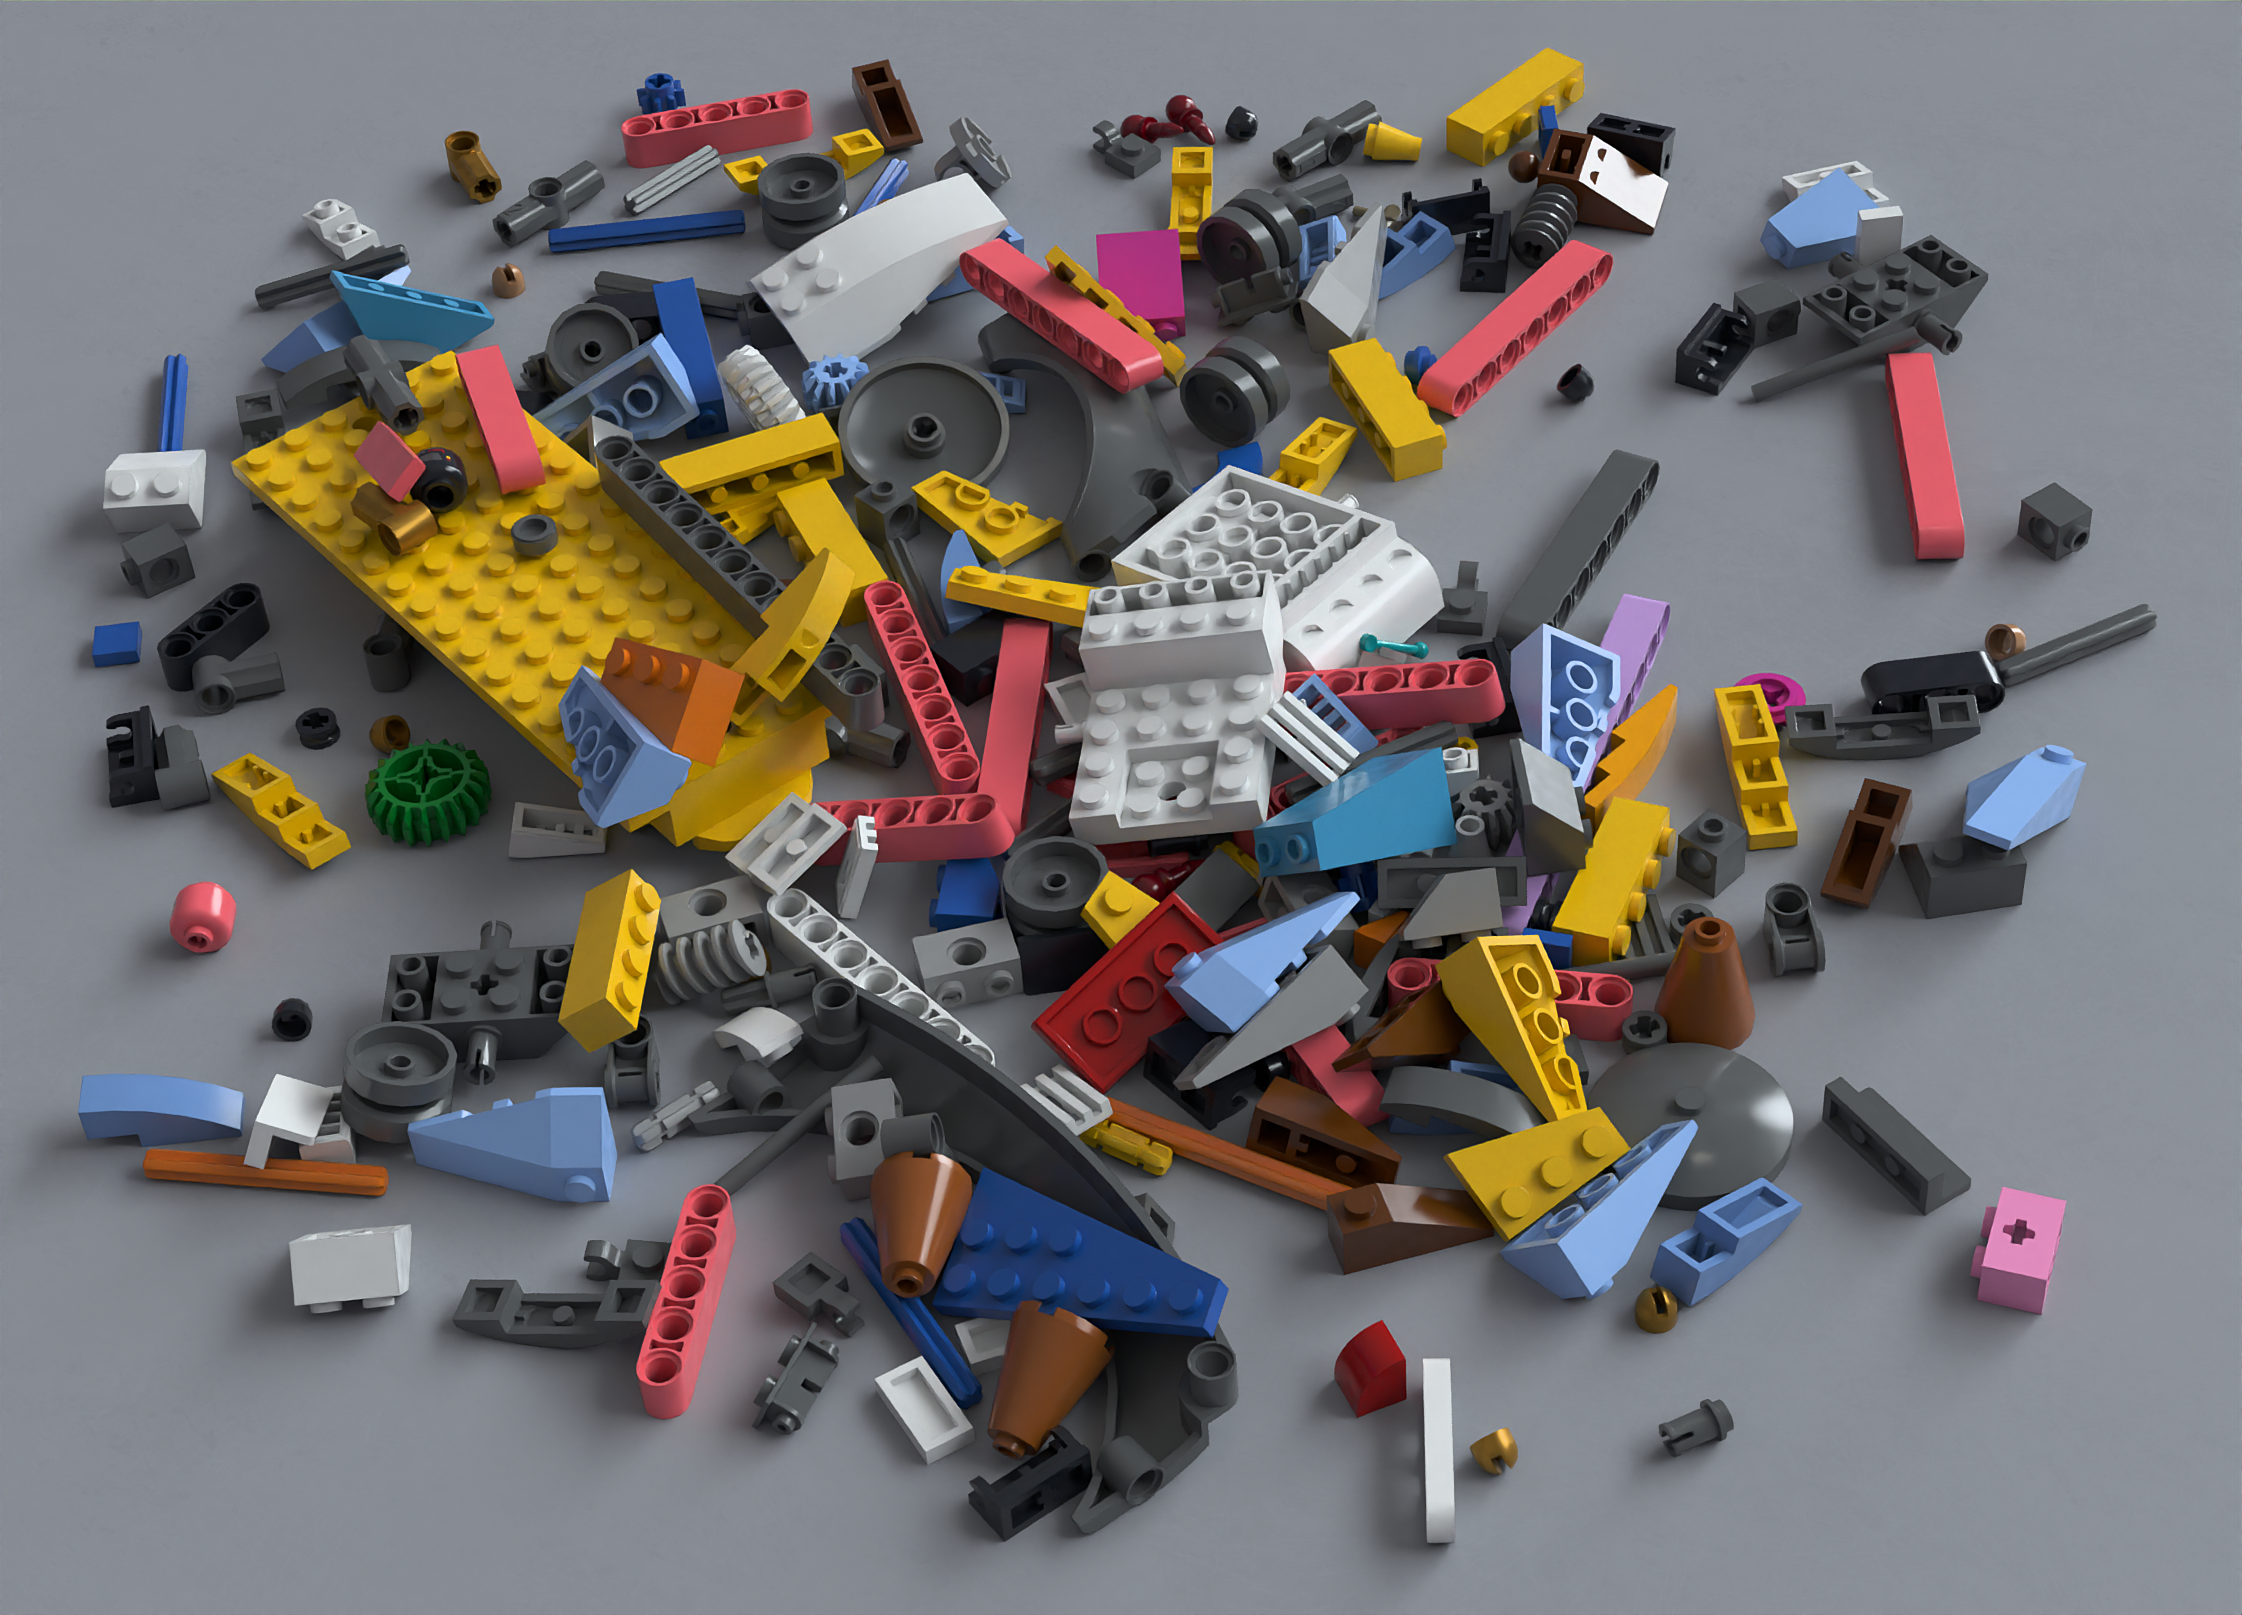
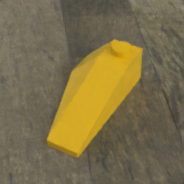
M1539 935L1476 937L1435 965L1442 981L1443 992L1451 1002L1454 1011L1548 1122L1588 1111L1578 1066L1566 1054L1563 1039L1571 1034L1568 1021L1561 1017L1558 1018L1554 999L1561 995L1559 981Z

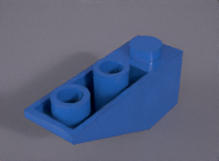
M988 858L947 860L946 865H939L937 871V891L940 894L938 899H931L929 907V925L932 928H937V933L1004 918L1000 881Z

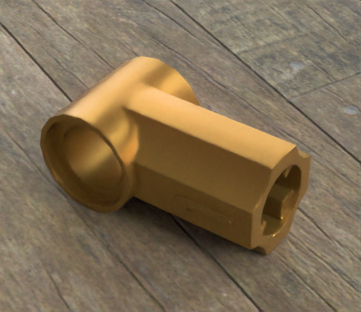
M463 130L450 134L444 143L451 178L461 183L470 199H476L481 204L494 200L495 195L502 189L501 179L481 150L479 136L474 132Z
M370 481L357 488V493L350 502L353 515L378 532L383 545L396 557L404 555L435 536L438 532L432 513L421 501L414 500L409 504L405 501L398 502L389 496L380 485H374Z

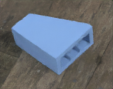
M1839 167L1768 219L1760 242L1769 256L1779 260L1787 269L1831 260L1837 253L1840 255L1842 251L1849 253L1851 256L1855 253L1858 211L1880 207Z

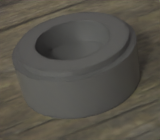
M533 514L525 516L516 521L511 528L515 550L526 556L545 554L551 551L558 543L556 524L553 519L545 515Z

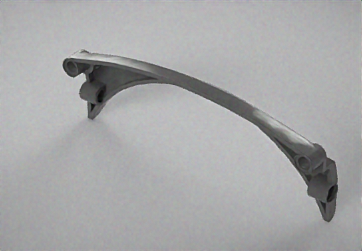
M829 977L815 985L812 991L815 1015L799 1023L804 1033L801 1034V1040L793 1047V1050L768 1068L758 1060H750L743 1063L730 1076L727 1083L728 1092L687 1115L688 1120L697 1130L708 1135H725L751 1131L777 1132L867 1057L873 1055L884 1069L873 1080L892 1079L903 1101L904 1117L931 1112L938 1114L943 1126L945 1143L958 1158L959 1164L970 1175L972 1183L977 1185L981 1171L985 1167L1181 1260L1152 1218L1123 1183L1088 1146L1027 1091L954 1038L906 1010L855 985L847 978ZM825 1119L808 1133L828 1135ZM866 1135L859 1139V1141L870 1142L874 1135ZM1217 1323L1213 1338L1098 1328L1108 1337L1104 1347L1107 1348L1114 1345L1115 1352L1111 1361L1106 1366L1108 1381L1106 1423L1096 1469L1083 1498L1071 1516L1073 1523L1082 1532L1094 1533L1136 1505L1148 1501L1157 1491L1165 1487L1186 1469L1209 1446L1208 1424L1230 1410L1236 1404L1239 1397L1236 1354L1232 1350L1219 1323Z

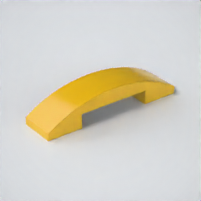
M866 128L832 137V151L820 154L836 160L844 169L845 180L879 159L884 154V147ZM759 155L724 164V172L740 191L759 196L758 176L768 164Z
M1173 147L1171 170L1172 196L1170 226L1168 229H1178L1181 260H1202L1197 249L1196 234L1201 222L1212 215L1213 147Z

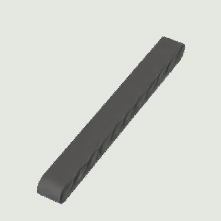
M616 435L599 441L595 446L594 453L603 491L757 640L769 627L760 616L787 587L631 439ZM833 631L800 683L847 728L858 732L870 731L881 725L885 719L880 677L873 668Z

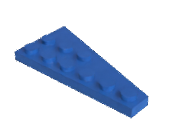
M983 1167L932 1305L942 1315L1011 1321L1012 1315L1021 1301L1034 1300L1042 1302L1038 1312L1053 1316L1056 1308L1059 1307L1087 1320L1097 1328L1213 1338L1229 1288L1216 1276Z

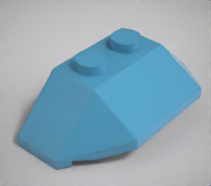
M333 270L329 277L354 323L362 334L371 340L414 341L437 347L441 354H444L493 327L495 318L482 302L353 276Z

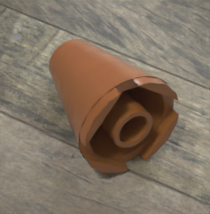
M1701 917L1691 921L1685 927L1654 1007V1012L1662 1016L1667 1023L1668 1043H1700L1732 1050L1741 1046L1752 1033L1755 1020L1754 1003L1734 929L1722 919Z
M914 1151L901 1152L886 1158L873 1173L870 1184V1199L881 1277L885 1287L901 1297L912 1298L922 1296L933 1288L957 1239L973 1196V1184L970 1175L959 1163L942 1154L931 1152L930 1159L913 1158Z
M1034 1300L1021 1301L1012 1315L987 1428V1434L994 1440L992 1447L1002 1455L1015 1460H1022L1024 1455L1035 1456L1051 1437L1050 1430L1062 1423L1109 1364L1115 1352L1114 1345L1107 1348L1104 1347L1108 1340L1106 1334L1087 1320L1059 1307L1056 1308L1053 1316L1038 1312L1042 1302Z

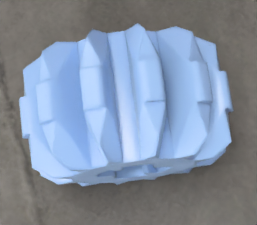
M841 353L832 358L824 355L821 362H810L809 369L803 372V379L801 381L804 402L807 404L808 410L815 411L817 414L818 409L843 404L853 386L870 372L867 363L859 362L857 356L844 358Z

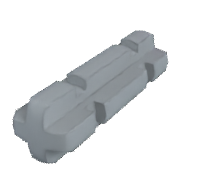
M704 1081L691 1090L693 1095L689 1096L688 1093H685L652 1114L653 1120L650 1121L646 1117L633 1125L630 1131L634 1143L643 1152H649L663 1143L661 1140L663 1136L666 1139H670L692 1125L687 1118L688 1114L722 1095L718 1087L711 1081Z

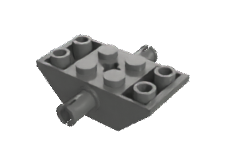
M1929 235L1866 267L1845 251H1842L1840 255L1837 253L1829 263L1828 272L1839 280L1803 297V305L1860 346L1914 326L1920 342L1889 354L1909 353L1930 343L1943 355L1948 356L1950 352L1954 353L1959 348L1963 339L1962 333L1954 328L1987 283L1989 274L1934 236ZM1886 355L1880 357L1886 361Z
M496 920L494 936H491L492 921L486 922L481 927L480 950L391 955L381 1023L402 1021L421 1024L439 1031L452 1042L457 1053V1063H465L463 1069L465 1080L471 1084L479 1085L481 1070L485 1069L483 1082L484 1085H487L495 1079L496 1061L537 1059L568 1033L558 1022L574 944L509 948L512 929L507 923Z

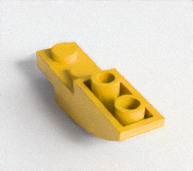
M826 546L762 613L760 617L769 627L730 668L732 671L745 675L730 719L739 727L770 694L780 702H783L815 662L842 614L856 573Z

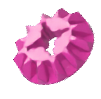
M1775 673L1753 674L1741 679L1735 685L1761 684L1774 726L1780 724L1786 727L1785 706H1801L1806 703V696L1802 687L1784 675ZM1776 703V706L1772 707L1769 704Z

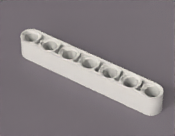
M790 888L786 889L780 896L772 895L769 898L767 912L774 946L798 967L813 963L818 983L829 977L847 978L855 985L891 1002L946 1033L995 1067L994 1053L986 1044L805 892Z

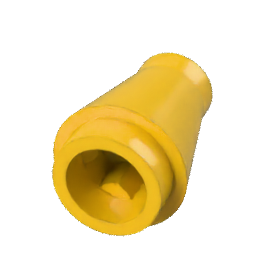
M1381 121L1379 125L1369 123L1363 155L1372 156V160H1412L1418 162L1423 138L1410 135Z

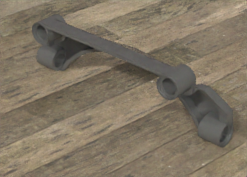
M1007 312L995 321L985 325L978 335V344L991 373H1008L1017 369L1050 373L1069 383L1080 400L1087 429V448L1080 484L1062 527L1061 539L1076 577L1083 582L1099 581L1112 568V559L1109 554L1111 551L1121 545L1153 515L1157 513L1161 518H1164L1194 494L1144 385L1124 394L1118 392Z

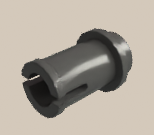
M1705 1399L1700 1402L1699 1409L1668 1423L1660 1424L1659 1434L1660 1437L1669 1436L1670 1439L1663 1441V1444L1672 1457H1677L1682 1452L1713 1438L1719 1442L1726 1439L1727 1432L1734 1429V1423L1723 1401L1718 1399L1712 1402L1709 1399Z

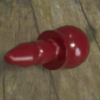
M1176 95L1168 101L1165 112L1170 122L1181 126L1186 133L1192 132L1201 142L1209 145L1216 143L1212 130L1202 121L1203 113L1196 107L1190 97Z
M1141 115L1128 116L1120 127V134L1123 138L1133 133L1151 144L1158 138H1173L1184 132L1181 126L1172 122H1157L1154 117H1143Z
M1205 859L1189 860L1169 871L1161 867L1157 868L1152 874L1137 876L1131 882V885L1161 903Z

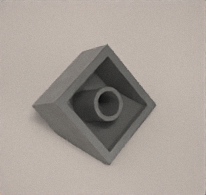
M1520 738L1509 739L1514 814L1523 856H1526L1527 876L1586 869L1585 849L1593 848V834L1590 819L1581 820L1580 817L1581 815H1586L1582 786H1573L1570 768Z
M1969 835L1902 844L1898 847V853L1926 919L2022 905L2027 861L2019 845L2008 851Z

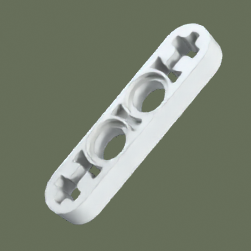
M1450 1358L1423 1359L1427 1543H1455Z

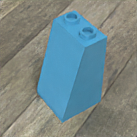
M1442 747L1373 757L1253 829L1255 856L1259 863L1261 877L1322 871L1458 844Z

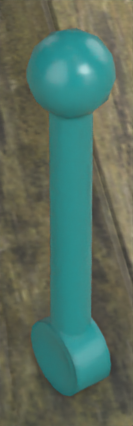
M1368 633L1363 634L1359 642L1360 649L1370 653L1375 649H1380L1381 646L1401 653L1412 654L1413 657L1424 659L1429 653L1428 646L1424 642H1416L1410 645L1377 640L1374 635Z

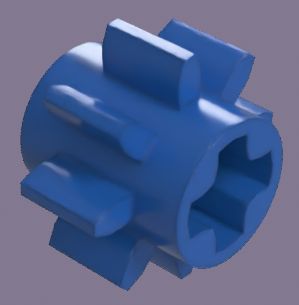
M653 74L646 78L645 88L637 89L639 106L642 107L643 115L676 110L678 107L686 106L685 92L681 88L680 80L673 81V77L669 74Z
M1375 860L1339 867L1342 879L1332 881L1333 884L1337 886L1339 892H1355L1360 898L1357 904L1350 910V914L1369 910L1378 899V872Z

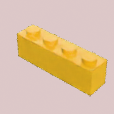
M1548 47L1446 117L1447 150L1484 167L1538 129V109H1540V106L1554 105L1557 115L1583 97L1585 88L1583 82L1584 63Z
M1376 338L1328 350L1329 384L1394 482L1442 469L1443 450L1447 448L1445 432L1440 424L1435 425L1431 419L1426 403L1423 400H1418L1415 396L1408 377L1402 376L1397 370L1392 354L1385 352Z
M823 412L659 461L660 467L711 516L774 497L777 492L824 477L826 480H830L844 475L840 441Z
M825 477L777 492L779 511L773 513L774 522L779 535L789 538L790 550L795 561H803L805 569L826 546L856 573L850 594L839 618L840 624L845 628L866 621L867 614L864 599L866 588L878 581H889Z
M1613 797L1593 839V848H1589L1585 856L1586 869L1578 870L1552 925V932L1573 935L1572 965L1585 966L1616 961L1618 955L1624 956L1630 944L1633 921H1641L1646 907V894L1649 889H1656L1661 875V861L1664 856H1671L1675 846L1676 830L1670 828L1669 807Z
M632 868L585 893L558 1022L588 1053L637 1030L661 899L655 888L651 884L645 883Z

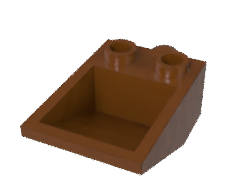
M1555 128L1542 162L1532 152L1520 151L1511 157L1508 164L1510 176L1519 183H1529L1538 178L1537 188L1549 183L1560 184L1569 188L1577 196L1578 205L1576 209L1577 221L1651 235L1654 234L1669 184L1594 135Z

